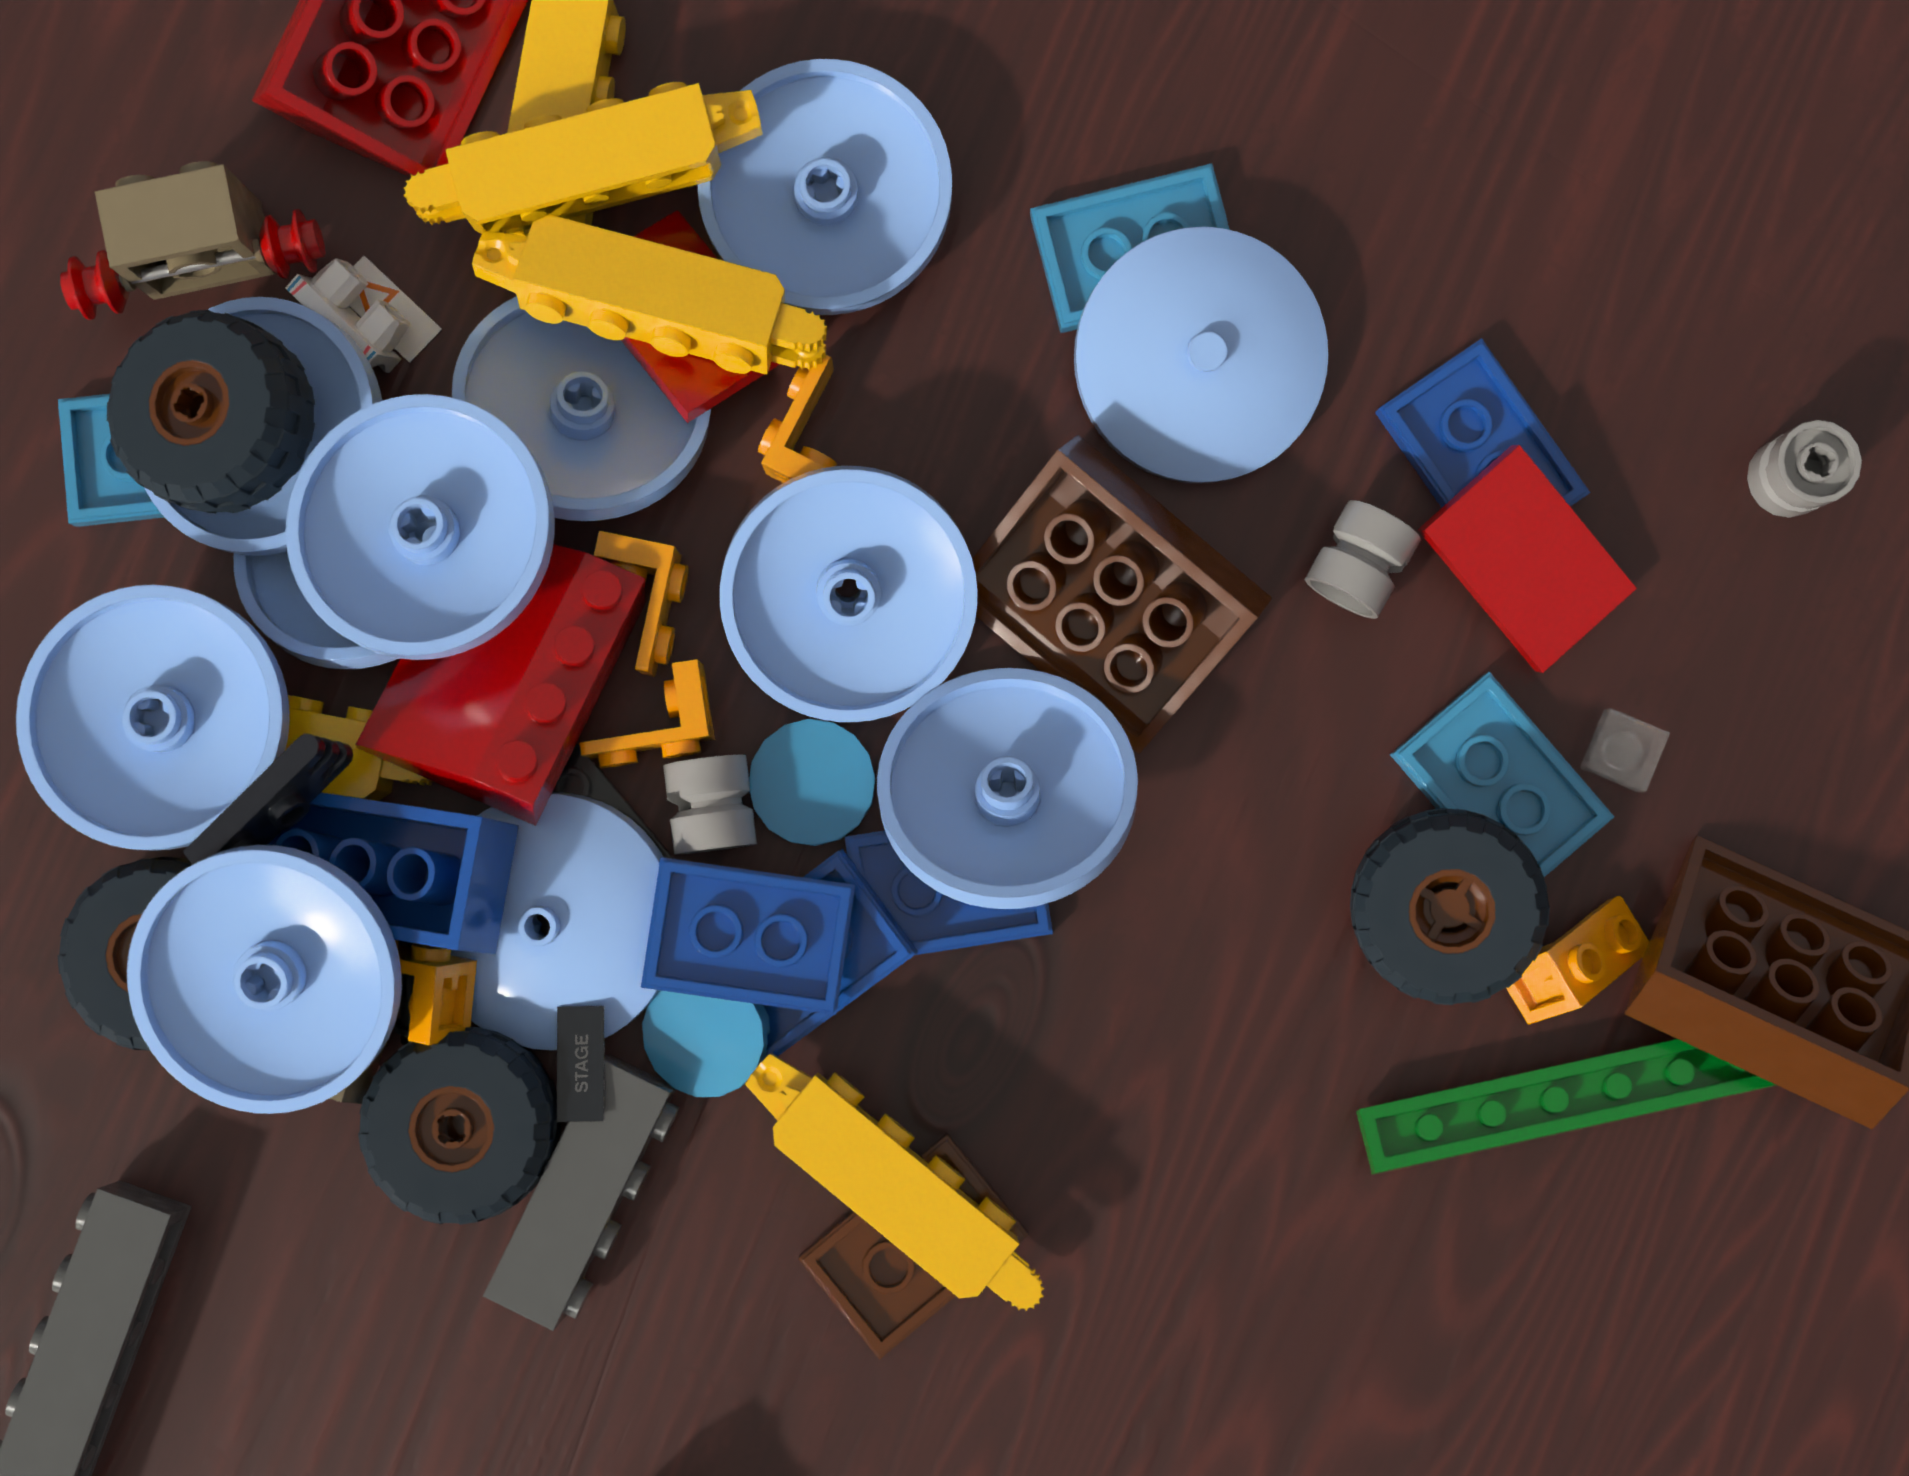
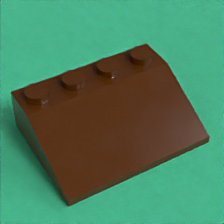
M1079 435L1055 452L972 558L978 590L976 617L1041 672L1066 679L1085 689L1101 701L1121 724L1132 749L1138 754L1143 751L1255 622L1272 599L1270 595Z
M1696 835L1691 842L1638 968L1625 1015L1873 1129L1909 1091V931Z

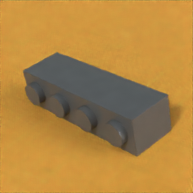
M611 1054L604 1056V1121L568 1122L483 1297L552 1331L563 1321L566 1315L574 1319L578 1317L594 1283L584 1279L595 1256L603 1260L607 1258L623 1224L613 1220L623 1197L632 1201L635 1200L650 1171L651 1165L642 1161L652 1138L660 1142L664 1141L679 1112L680 1107L670 1103L676 1089L672 1088L666 1081Z

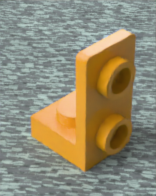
M826 355V358L822 359V364H818L817 368L812 367L810 370L798 368L787 392V397L794 401L783 422L774 418L760 442L758 452L765 455L761 464L766 475L782 483L809 471L837 466L833 459L813 448L803 446L800 454L793 451L834 371L832 357Z
M599 531L594 556L644 577L645 583L647 574L655 575L635 670L641 674L655 677L658 663L667 665L671 657L675 628L667 626L672 601L681 603L684 597L688 579V565L680 564L682 555L675 546Z
M697 659L672 663L674 679L664 681V694L668 715L670 718L680 717L681 727L580 742L581 756L598 758L599 767L608 768L637 763V752L662 748L663 758L701 753L700 742L715 740L704 665Z
M1621 896L1613 897L1605 901L1555 942L1543 946L1536 960L1532 961L1523 972L1522 977L1509 988L1506 987L1528 1025L1582 1008L1644 956L1649 941Z
M395 940L400 959L401 973L414 976L413 992L409 1000L410 1025L408 1041L434 1045L438 1044L450 1031H465L466 1027H471L477 960L451 956V949L417 943H412V947L399 945V940Z

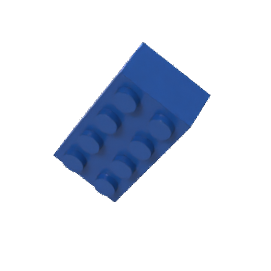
M321 792L310 803L309 812L300 822L282 830L268 844L294 848L313 854L348 874L370 895L379 907L395 940L458 951L496 955L519 825L480 816Z

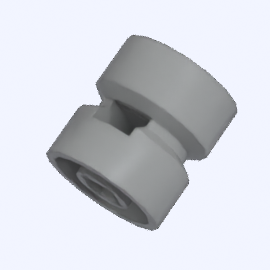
M1815 420L1802 423L1759 448L1749 463L1747 481L1750 493L1760 507L1773 515L1790 518L1807 514L1840 499L1850 492L1860 476L1862 459L1858 444L1847 430L1832 422Z
M1350 500L1345 505L1334 525L1333 539L1337 545L1323 547L1320 550L1304 580L1314 591L1338 606L1363 617L1376 619L1379 617L1395 588L1388 574L1402 572L1403 568L1408 565L1421 538L1410 526L1388 512L1361 501Z
M746 755L705 757L663 765L667 800L678 805L679 812L670 819L674 855L725 850L757 844L753 809L742 804V797L750 791Z

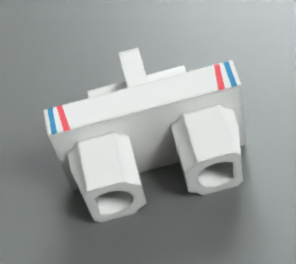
M335 258L313 278L297 274L285 288L303 306L321 314L342 328L360 347L372 368L378 365L384 372L390 373L401 360L393 349L407 331L410 323L386 301L378 299L360 318L349 305L368 283L347 261Z

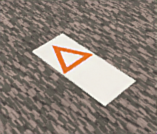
M363 256L353 267L366 279L368 285L349 306L361 317L377 299L386 301L410 323L407 331L395 347L410 363L442 328L373 263Z

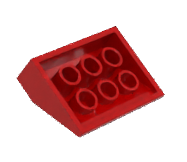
M299 0L252 101L310 133L410 178L411 175H417V172L423 174L426 169L449 164L445 149L460 146L528 0Z
M553 544L548 568L534 597L523 612L499 634L475 648L449 657L429 660H399L355 744L356 747L536 826L645 605V578L587 552Z

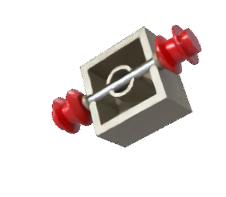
M199 161L182 166L179 169V174L156 179L149 175H131L117 180L115 183L116 187L95 191L106 251H98L95 265L86 267L77 256L70 257L68 259L67 271L60 274V284L63 296L70 309H79L87 320H93L97 314V305L105 303L108 304L115 314L123 313L129 292L135 291L136 287L153 300L274 274L279 275L282 279H287L291 264L302 262L310 273H315L317 271V259L325 257V244L317 221L315 219L306 221L300 209L293 211L291 224L280 226L272 215L264 217L262 202L224 164L218 165L215 162Z

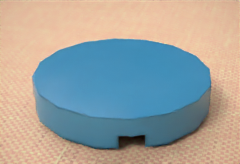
M805 719L782 726L763 741L751 763L749 776L750 795L755 812L770 831L791 843L819 846L841 840L860 825L873 804L876 778L870 755L854 734L834 722Z
M658 990L653 1000L648 1004L642 1022L644 1049L654 1070L672 1088L694 1097H721L742 1087L758 1065L766 1058L768 1051L766 1050L768 1044L767 1035L770 1033L769 1016L761 1004Z

